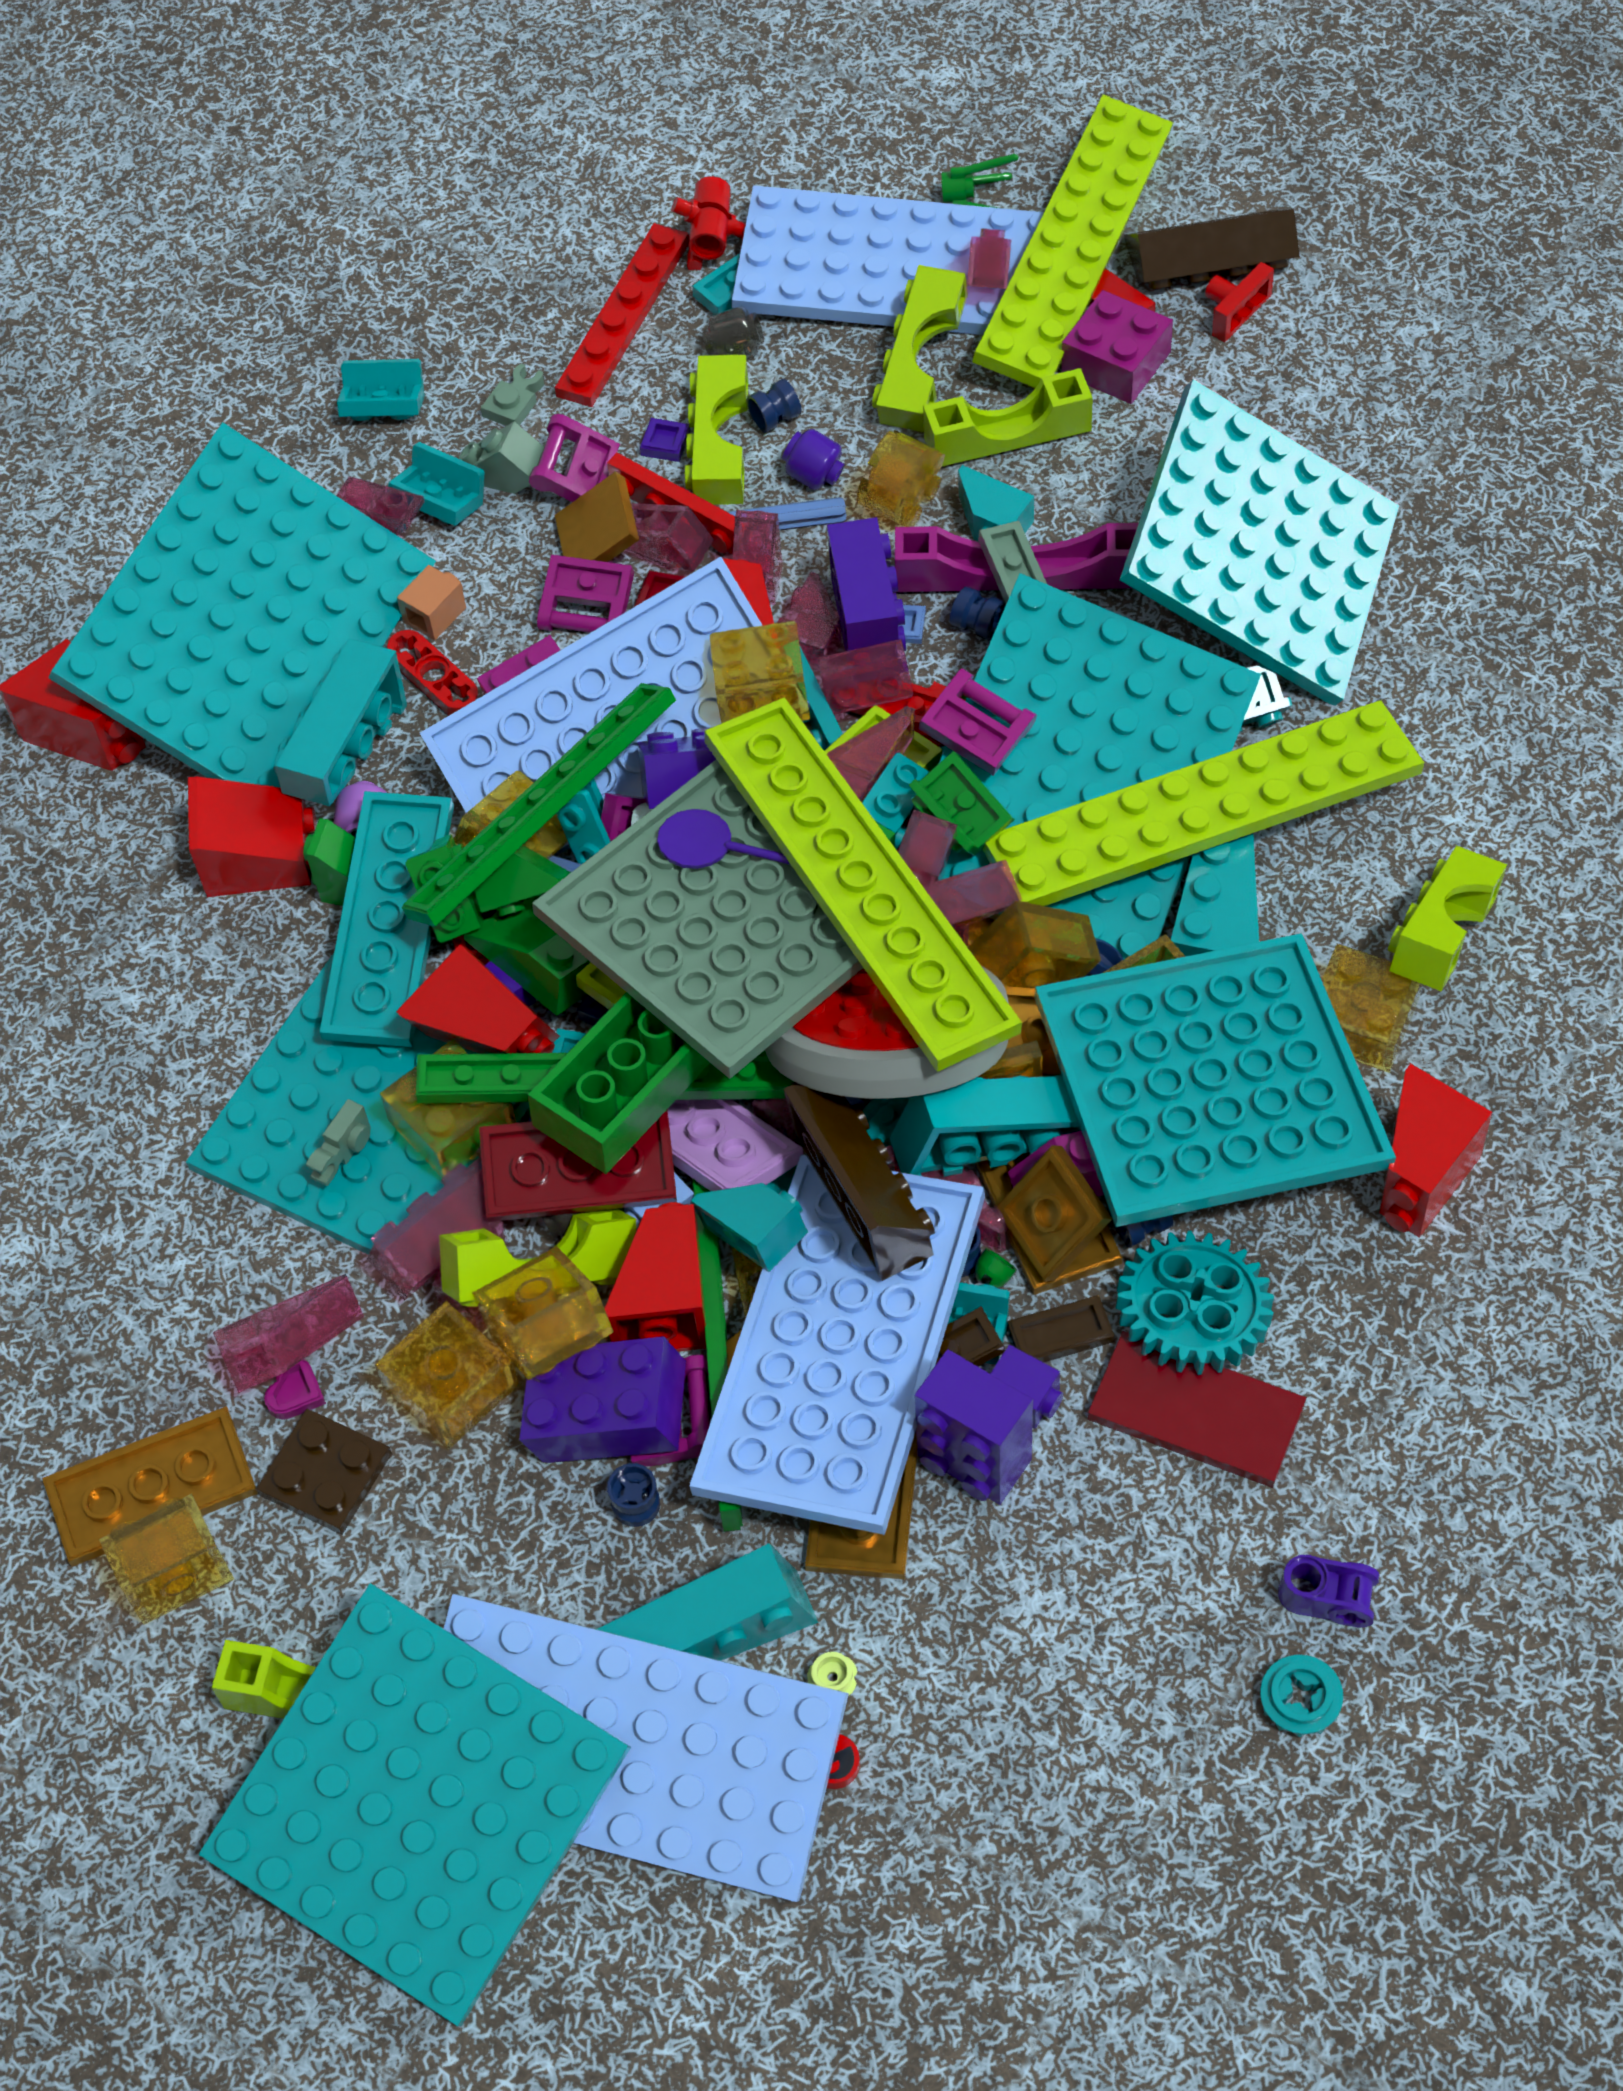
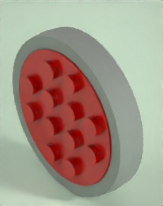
M981 966L1008 1002L1007 992L1002 982L992 972ZM862 968L765 1049V1052L771 1064L781 1074L800 1085L839 1096L889 1099L934 1093L968 1082L996 1064L1004 1054L1008 1040L937 1072L868 973Z

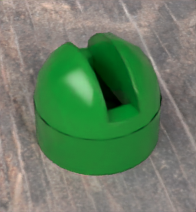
M985 1248L974 1266V1274L978 1282L986 1274L992 1278L988 1285L998 1289L1004 1287L1017 1271L1010 1262L988 1248Z

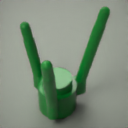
M1018 155L1001 156L965 167L951 168V171L942 172L943 203L998 208L968 202L967 198H975V185L1012 179V173H995L974 176V173L1015 162L1019 158Z

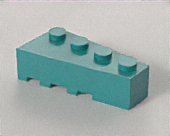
M349 638L341 653L335 654L331 661L330 672L323 684H319L315 688L311 704L305 715L297 719L291 739L285 749H280L276 755L274 771L278 776L283 794L329 807L334 802L341 790L354 776L357 758L366 760L373 751L372 743L375 735L385 736L392 727V720H389V717L393 713L401 715L407 706L395 650Z
M1253 833L1192 855L1170 940L1169 960L1259 942Z

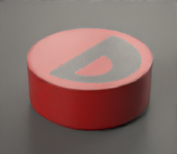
M841 1734L838 1737L827 1784L828 1789L846 1787L854 1781L860 1769V1758L856 1745L851 1739Z

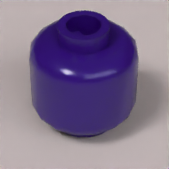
M808 429L803 434L797 431L782 455V460L786 462V473L812 490L821 489L826 482L833 486L845 467V464L839 461L842 455L841 446L815 429Z

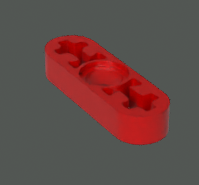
M402 630L390 637L387 648L396 651L400 673L447 716L480 698L476 684L420 633L414 630ZM404 647L408 650L415 649L417 662L415 663L414 657L409 652H400V650ZM432 669H440L445 672L444 676L437 681L423 679L424 674ZM451 686L453 688V692H455L459 697L464 698L467 696L468 700L462 702L460 699L453 701L452 693L449 690Z

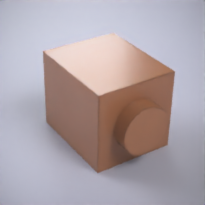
M430 565L397 597L403 622L433 640H436L466 609L463 586L458 578L449 572L443 573Z

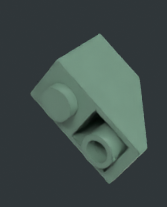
M512 422L500 430L494 428L478 443L470 442L462 450L458 459L484 470V487L515 494L530 486L529 478L532 469L538 466L544 446L516 422Z

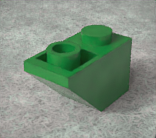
M319 818L314 834H309L305 840L304 859L308 860L312 872V883L317 887L321 902L343 906L356 837L330 820Z
M522 845L482 882L474 892L481 913L497 909L499 917L525 910L524 900L534 897L538 899L571 872Z

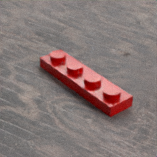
M618 452L607 462L609 476L616 471L625 477L629 498L643 505L651 515L655 517L663 516L677 524L679 529L685 534H695L705 539L720 553L728 552L741 559L750 549L748 523Z

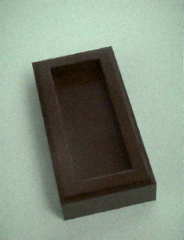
M1099 1295L1007 1321V1327L1014 1347L1043 1363L1114 1342V1333Z

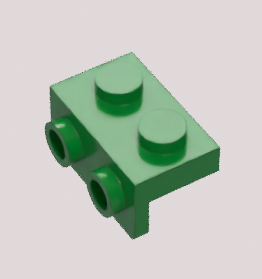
M952 751L922 780L914 779L909 784L916 793L911 799L913 804L927 819L934 815L945 826V829L940 834L957 853L965 849L968 853L975 856L984 848L986 842L1003 831L1015 820L955 751Z
M452 834L435 840L430 850L407 859L405 864L416 891L464 848L462 843L455 844ZM473 891L436 927L432 926L439 942L448 941L482 927L486 915L485 912L481 913L475 892Z

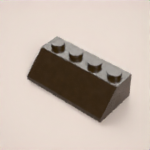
M1294 208L1276 209L1124 234V240L1137 282H1148L1149 289L1173 286L1172 278L1187 276L1188 283L1210 280L1211 271L1226 269V276L1250 273L1249 265L1259 264L1260 262L1274 269L1288 267V259L1300 257Z
M790 1085L784 1088L798 1144L803 1148L804 1154L880 1279L883 1281L933 1256L930 1236L935 1234L934 1226L924 1208L915 1210L910 1202L913 1194L903 1174L899 1172L894 1175L890 1170L888 1164L891 1163V1159L881 1139L876 1138L872 1140L866 1131L870 1129L869 1123L861 1107L858 1104L850 1106L845 1096L824 1093L806 1086Z

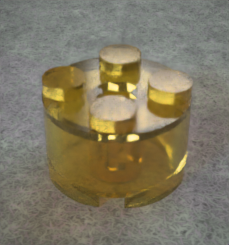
M896 430L894 432L889 431L881 439L868 462V465L872 466L869 480L862 477L857 492V503L901 526L914 527L922 513V507L919 505L923 499L932 500L939 490L942 478L936 474L943 464L945 454Z

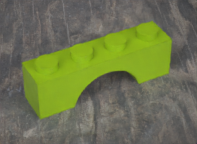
M918 265L914 280H908L904 294V302L907 305L904 314L897 315L894 325V338H896L893 349L888 348L884 357L883 372L886 374L883 384H877L873 393L872 407L877 408L880 424L924 432L923 405L935 403L937 395L934 378L920 369L916 363V358L922 346L929 339L939 333L958 329L968 297L965 273Z
M746 355L698 356L697 372H690L691 397H696V403L688 404L689 428L694 427V434H687V458H693L692 465H685L686 490H693V494L713 505L744 504L745 468L743 449L722 439L717 434V431L731 417L748 411L746 398L748 396L749 378Z
M1079 368L1041 377L1036 388L1025 399L1004 409H977L968 404L963 396L923 405L924 440L935 468L1089 432L1092 431L1093 397L1082 370Z
M1457 845L1447 861L1440 858L1432 874L1431 881H1425L1417 904L1411 903L1403 925H1398L1391 937L1388 951L1394 953V957L1389 971L1442 991L1456 968L1467 933L1454 921L1463 920L1483 923L1497 898L1507 864Z
M619 1209L575 1214L572 1216L564 1237L553 1249L543 1255L529 1259L514 1258L508 1251L503 1239L485 1228L439 1235L442 1291L458 1301L460 1305L474 1307L487 1304L488 1298L505 1296L508 1299H525L533 1296V1291L549 1288V1290L554 1292H568L577 1289L578 1283L590 1281L599 1285L615 1284L636 1234V1218Z
M225 1640L212 1684V1690L224 1709L284 1719L316 1667L294 1660L273 1647Z

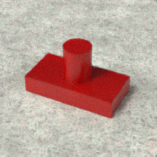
M1260 262L1238 285L1218 275H1215L1210 280L1205 290V296L1218 303L1213 312V337L1225 343L1272 296L1274 268Z

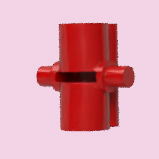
M708 176L700 179L694 188V198L687 201L676 197L672 204L671 211L684 216V221L691 223L687 268L689 270H701L703 259L714 260L721 257L726 249L727 237L730 235L741 239L744 237L746 223L736 220V215L729 213L731 188L727 181L722 178Z

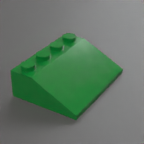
M537 897L523 901L525 910L499 917L497 911L483 921L481 928L464 934L466 942L504 971L556 1016L588 995L577 987L576 975L590 961L534 915L532 903L537 900Z

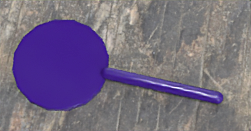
M689 809L677 812L667 818L659 828L657 843L661 854L670 863L682 868L699 869L711 866L720 861L729 850L791 865L783 853L731 841V832L728 824L719 815L707 810Z

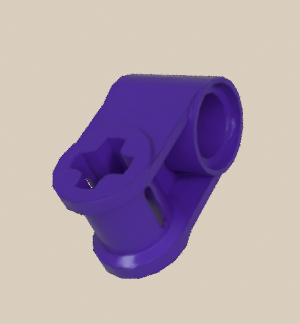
M1298 1555L1286 1564L1278 1587V1598L1282 1606L1292 1613L1331 1620L1341 1625L1365 1628L1374 1623V1612L1370 1609L1373 1586L1379 1583L1380 1575L1375 1568L1361 1563L1339 1562L1312 1555ZM1296 1578L1306 1579L1313 1584L1315 1590L1311 1592L1300 1591L1293 1585L1291 1580ZM1353 1590H1355L1354 1600H1353V1598H1352V1597H1353Z

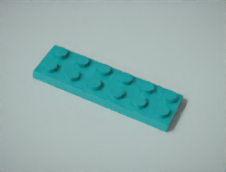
M364 791L319 1031L323 1040L412 1047L415 1027L403 1019L396 1011L423 984L433 928L431 925L409 920L401 908L417 892L405 863L408 858L430 850L435 840L449 835L454 809L451 797Z

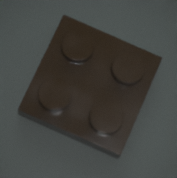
M306 1409L256 1490L259 1496L343 1535L392 1455L389 1446L310 1409Z

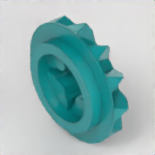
M1291 1655L1278 1660L1267 1670L1261 1683L1260 1696L1264 1715L1270 1717L1279 1731L1287 1730L1293 1732L1299 1738L1305 1734L1316 1732L1321 1734L1329 1725L1337 1720L1342 1708L1343 1688L1339 1677L1328 1664L1309 1655ZM1292 1680L1302 1691L1316 1690V1693L1310 1698V1713L1300 1702L1293 1704L1289 1702L1286 1704L1293 1694Z

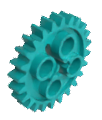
M1187 1231L1185 1241L1179 1242L1177 1237L1170 1232L1168 1233L1165 1246L1154 1238L1150 1239L1148 1252L1137 1248L1134 1261H1126L1123 1276L1119 1277L1118 1295L1115 1305L1116 1309L1121 1310L1119 1324L1120 1326H1130L1128 1335L1130 1342L1144 1340L1141 1351L1142 1355H1147L1154 1350L1160 1353L1158 1358V1365L1160 1366L1172 1358L1176 1360L1177 1372L1181 1373L1187 1363H1193L1198 1375H1202L1205 1363H1211L1218 1373L1222 1372L1225 1359L1237 1367L1240 1365L1243 1353L1253 1356L1257 1343H1264L1274 1313L1271 1310L1274 1295L1267 1293L1270 1279L1258 1277L1261 1264L1255 1262L1246 1265L1245 1259L1248 1252L1246 1249L1240 1250L1235 1254L1229 1252L1231 1244L1229 1239L1223 1241L1219 1247L1213 1245L1212 1233H1207L1203 1242H1196L1193 1232ZM1169 1275H1175V1276H1178V1277H1180V1278H1173V1277H1171V1276H1169ZM1217 1286H1225L1229 1289H1221ZM1160 1314H1167L1172 1316L1173 1318H1166L1164 1316H1161ZM1208 1325H1215L1217 1327H1220L1221 1329H1214L1209 1327Z

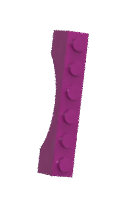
M1106 523L1089 533L1046 545L1031 546V549L1046 583L1057 589L1132 588L1120 581V577L1139 523ZM938 526L895 527L897 592L961 591L965 586L979 591L999 590L979 542L954 535Z

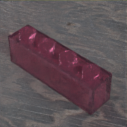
M481 1146L475 1152L479 1157L467 1168L462 1163L455 1166L441 1180V1183L444 1185L442 1189L433 1196L428 1192L420 1195L406 1209L409 1214L406 1219L397 1226L393 1221L388 1222L371 1238L374 1245L367 1260L404 1301L441 1270L439 1235L482 1228L489 1230L498 1222H488L486 1217Z

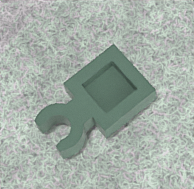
M519 364L513 370L512 383L501 380L480 407L482 417L505 426L512 422H516L520 426L537 403L535 393L544 386L543 371L538 370L534 377L524 379L527 375L525 365Z
M347 1099L322 1134L325 1142L311 1154L306 1163V1167L314 1170L310 1175L311 1179L328 1186L334 1179L339 1164L343 1163L346 1165L355 1152H360L365 1147L370 1137L371 1126L364 1106Z

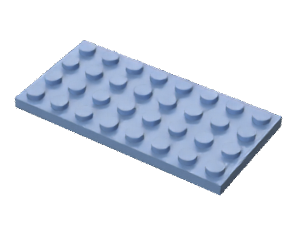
M753 185L732 296V311L894 327L897 315L904 314L907 305L904 302L906 284L909 279L914 280L918 265L961 272L966 275L968 297L958 329L946 332L983 335L1044 212Z
M719 557L420 732V735L479 834L641 683L670 688L676 701L594 777L603 800L605 793L643 797L637 742L647 741L648 734L673 732L674 738L691 737V730L717 726L784 697L797 714L809 708L810 703L722 557ZM556 814L523 844L536 853L541 852L557 856L571 848Z
M805 1155L800 1156L788 1193L801 1205L803 1211L800 1215L808 1233L770 1272L764 1268L762 1269L689 1485L692 1495L885 1535L917 1428L914 1395L935 1367L985 1200L984 1187L902 1173L913 1194L910 1202L915 1210L924 1208L934 1226L935 1234L930 1236L933 1256L882 1281Z
M452 1594L444 1625L446 1631L631 1747L573 1843L790 1901L798 1902L800 1900L849 1693Z

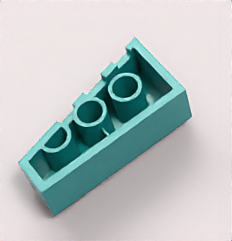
M1062 1074L1052 1077L1015 1076L998 1079L976 1077L949 1089L911 1096L890 1136V1141L901 1173L922 1176L921 1173L941 1169L945 1177L961 1174L963 1172L962 1165L988 1160L990 1168L1008 1165L1009 1161L1016 1159L1022 1153L1030 1152L1031 1155L1053 1137L1080 1131L1081 1128Z
M768 1543L597 1628V1630L722 1661L819 1622L797 1570Z

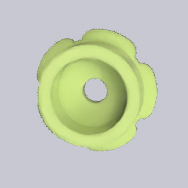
M827 1652L820 1655L813 1665L810 1666L807 1680L808 1683L846 1692L851 1695L856 1688L854 1677L857 1675V1669L854 1662L843 1654ZM834 1673L838 1678L835 1681H830L828 1676Z

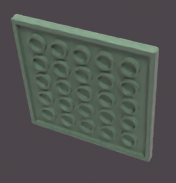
M716 759L535 900L532 905L535 916L731 1079L858 973L863 966L791 865L729 850L715 864L692 869L682 868L670 863L661 854L657 843L659 828L670 816L689 809L707 810L719 815L728 824L731 832V841L782 853Z

